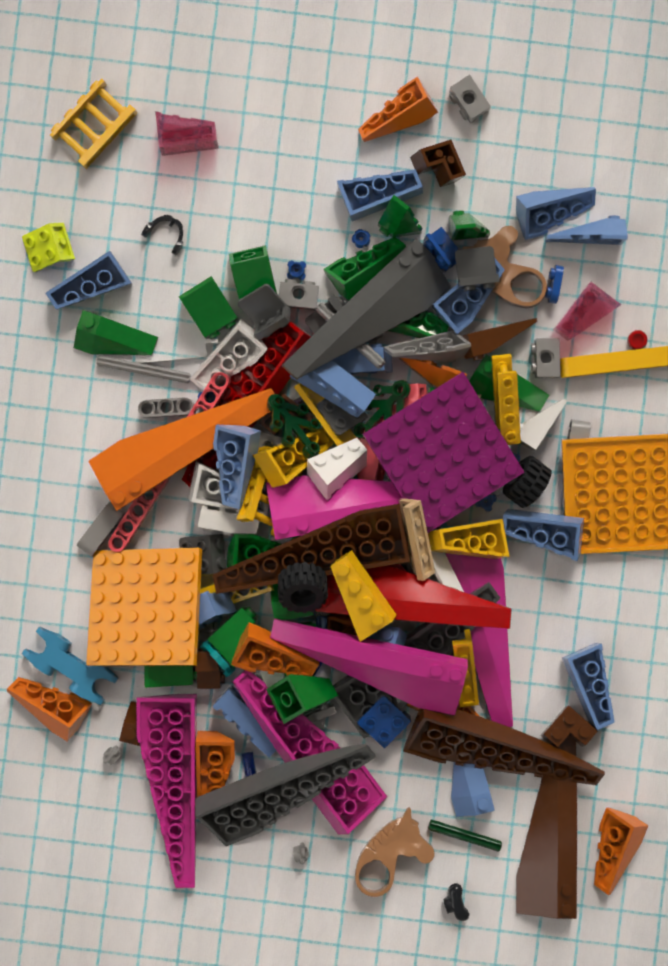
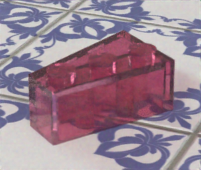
M155 111L159 148L162 156L219 149L215 122L196 118H182L174 114L171 116Z
M590 281L553 330L569 341L618 308L621 304Z

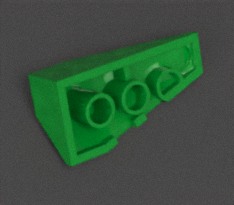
M454 211L453 215L449 216L451 240L490 236V230L470 213Z

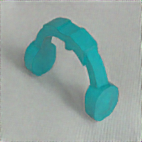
M208 639L201 644L200 648L202 651L207 650L210 656L224 670L223 674L226 678L236 670L235 667L230 666L212 648V644Z

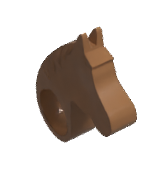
M504 226L492 238L478 239L474 246L463 247V249L493 247L495 259L505 270L499 278L500 282L498 285H495L492 292L503 301L521 308H532L542 302L547 290V283L542 273L534 268L512 264L507 261L510 255V247L518 239V231L513 226ZM524 274H531L537 277L542 284L541 295L532 302L518 300L513 294V283H511L517 277Z
M410 807L406 809L402 817L392 820L375 833L361 851L356 864L355 880L358 888L365 895L378 897L390 890L394 881L396 862L399 855L407 857L416 856L421 863L426 864L433 860L434 849L420 835L419 822L411 818ZM372 860L381 861L389 871L388 882L378 890L367 889L359 879L362 867L372 862Z

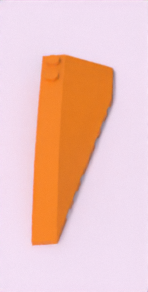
M270 388L119 440L88 462L105 494L116 511H118L213 450L215 426L217 424L248 427L270 413L271 411L267 407V400L275 393Z

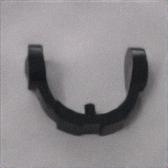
M163 215L152 222H148L141 234L145 238L159 222L170 221V227L174 224L178 227L180 232L179 238L171 252L176 256L183 246V225L171 215Z

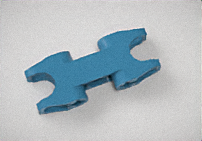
M41 626L38 627L36 632L45 640V651L43 653H36L26 648L23 650L22 655L35 668L48 676H51L56 669L73 680L69 686L72 692L83 699L101 705L105 699L95 690L96 680L103 678L116 683L119 677L108 666H87L86 662L68 651L72 645L68 639Z

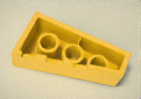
M352 550L337 559L330 566L360 642L394 620L396 613Z

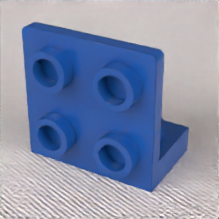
M440 227L434 233L426 234L423 245L435 257V261L440 269H444L446 272L456 265L455 252L459 249L445 230Z
M383 695L357 723L385 749L410 724L411 717L405 710L403 712L399 710Z

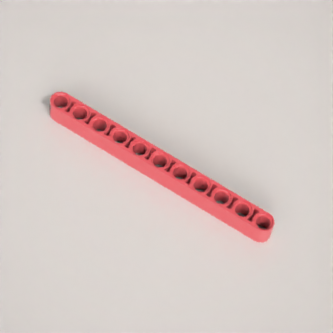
M218 372L212 376L187 417L196 414L199 408L206 411L218 405L231 383V379L226 373ZM219 376H224L226 379V383L222 387L216 383ZM209 392H213L216 396L215 401L212 403L206 400V395ZM171 477L151 489L154 494L151 500L147 499L145 494L133 501L108 541V546L112 551L120 552L127 548ZM137 505L143 508V514L141 516H138L135 513V507ZM126 522L132 523L133 530L131 532L125 530L124 525ZM116 538L122 540L123 545L121 548L115 546L114 540Z

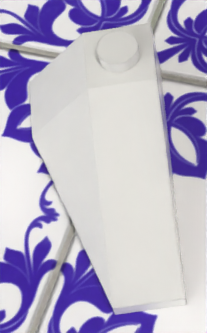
M240 319L190 380L204 391L215 373L223 372L229 377L235 375L244 368L255 364L268 348L262 339L258 340L254 336L255 330L243 319ZM219 376L216 380V383L219 384L225 380V377Z

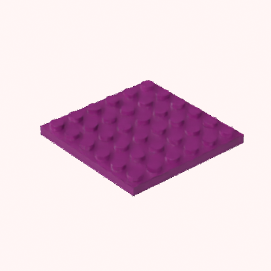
M464 372L456 375L362 434L401 498L421 500L427 533L524 473Z

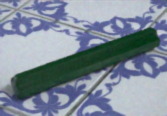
M430 820L428 824L430 831L497 852L501 850L502 842L435 820Z

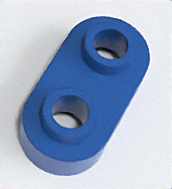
M555 265L549 271L548 279L551 280L550 287H547L545 298H548V303L556 304L558 301L564 272L563 266Z

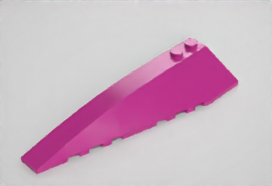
M309 476L294 477L287 484L273 488L269 482H266L275 540L301 536L359 510L399 504V500L402 499L390 481L348 479L340 490L337 489L331 494L329 500L325 499Z
M445 553L465 593L470 594L490 582L500 596L497 604L506 606L504 567L501 558L492 559ZM475 626L470 631L475 670L491 721L512 727L508 630L505 628Z
M274 618L271 639L415 707L455 715L467 673V659L370 638L360 642L356 635Z
M245 670L232 681L258 724L285 763L340 748L339 744L329 739L322 730L304 715L284 724L266 690L268 687L252 672ZM363 765L357 770H350L349 775L345 778L340 777L335 780L334 785L321 789V793L312 798V800L337 834L345 835L355 829L387 798V795Z
M197 694L137 697V740L140 743L141 755L144 760L146 775L149 779L150 790L176 888H195Z

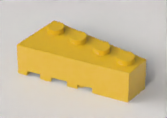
M324 427L319 428L316 432L309 431L305 433L311 442L318 443L320 446L319 454L325 452L334 444ZM295 437V442L291 447H285L280 443L252 455L272 488L287 484L307 467L308 458L303 455L302 449L304 445L298 437Z
M503 519L439 529L428 533L431 552L492 559L510 557Z

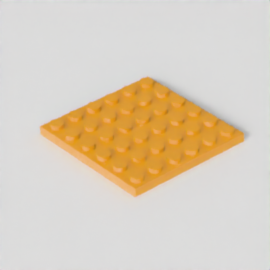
M668 433L561 439L564 516L584 518L581 554L668 549Z
M201 548L132 549L120 552L96 550L94 552L87 666H197L202 566Z

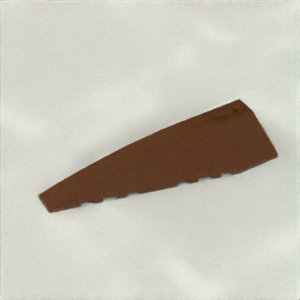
M400 503L359 510L214 573L213 580L216 594L278 584V575L281 574V571L287 569L288 565H294V563H313L315 566H320L325 571L326 576L333 575L330 566L351 550L364 569L410 562V552Z
M420 708L403 748V752L438 763L446 764V761L455 762V765L458 766L469 763L475 764V768L478 769L492 767L493 771L525 775V772L534 773V777L541 778L543 775L554 776V780L571 777V782L596 786L605 775V771L547 742L458 709L455 715Z
M568 735L557 748L577 757L576 741ZM543 775L516 874V913L557 919H577V783L571 782V777L554 780V776Z

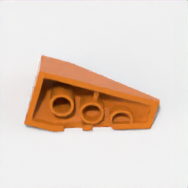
M418 77L402 86L397 91L398 95L392 101L387 100L384 103L385 107L380 113H374L358 129L364 142L421 124L438 113L432 99Z
M250 622L248 623L240 637L231 665L248 672L259 670L268 671V674L277 672L286 673L287 676L290 674L313 676L319 666L317 660L271 639V632Z
M18 677L7 688V692L51 732L65 741H68L78 731L92 706L91 702L75 693L70 692V694L60 692L55 687L53 689L46 688L41 683Z
M609 807L605 809L599 826L601 841L598 842L597 849H600L599 860L596 862L594 885L607 895H611L640 847L648 825L637 817Z

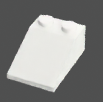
M559 400L526 421L520 422V444L531 451L536 450L567 400Z

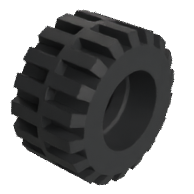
M531 455L519 462L524 473L503 487V494L521 508L528 507L540 497L546 489L552 474L550 468Z
M307 562L288 565L287 569H283L281 574L278 575V597L281 605L289 611H294V613H307L320 609L322 605H325L326 599H328L325 571L320 566H315L313 563L307 564Z

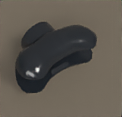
M454 883L448 888L449 897L443 899L447 914L453 912L457 920L466 921L470 915L463 904V889L461 885Z

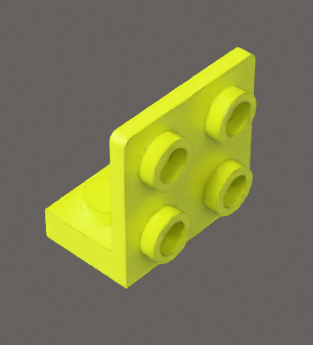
M48 223L22 236L33 272L40 271L57 262H69L75 259L64 223Z

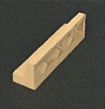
M402 498L399 500L413 572L416 573L417 580L424 581L435 573L422 503L421 500Z

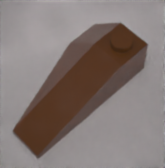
M537 318L463 335L462 337L471 343V348L464 358H473V361L484 359L485 354L491 353L536 323Z

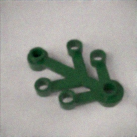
M399 380L392 386L375 385L373 392L376 396L392 395L387 400H372L366 410L379 409L366 424L358 423L355 426V436L365 439L362 435L364 430L366 432L373 428L383 416L384 420L392 416L393 405L396 402V413L402 410L405 398L410 394V384L407 381Z
M272 394L267 400V407L272 412L270 429L278 432L283 427V422L280 420L281 415L284 418L282 444L285 447H291L294 444L293 430L304 445L302 449L303 455L308 459L318 455L320 446L316 442H311L300 427L316 432L321 427L320 422L317 419H312L311 421L290 415L288 412L291 411L297 413L300 417H304L309 412L308 406L303 403L297 406L285 402L284 398L278 394Z

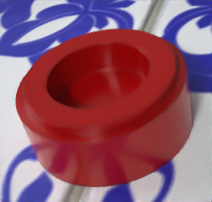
M640 330L631 332L627 338L628 345L634 350L642 349L647 344V335Z

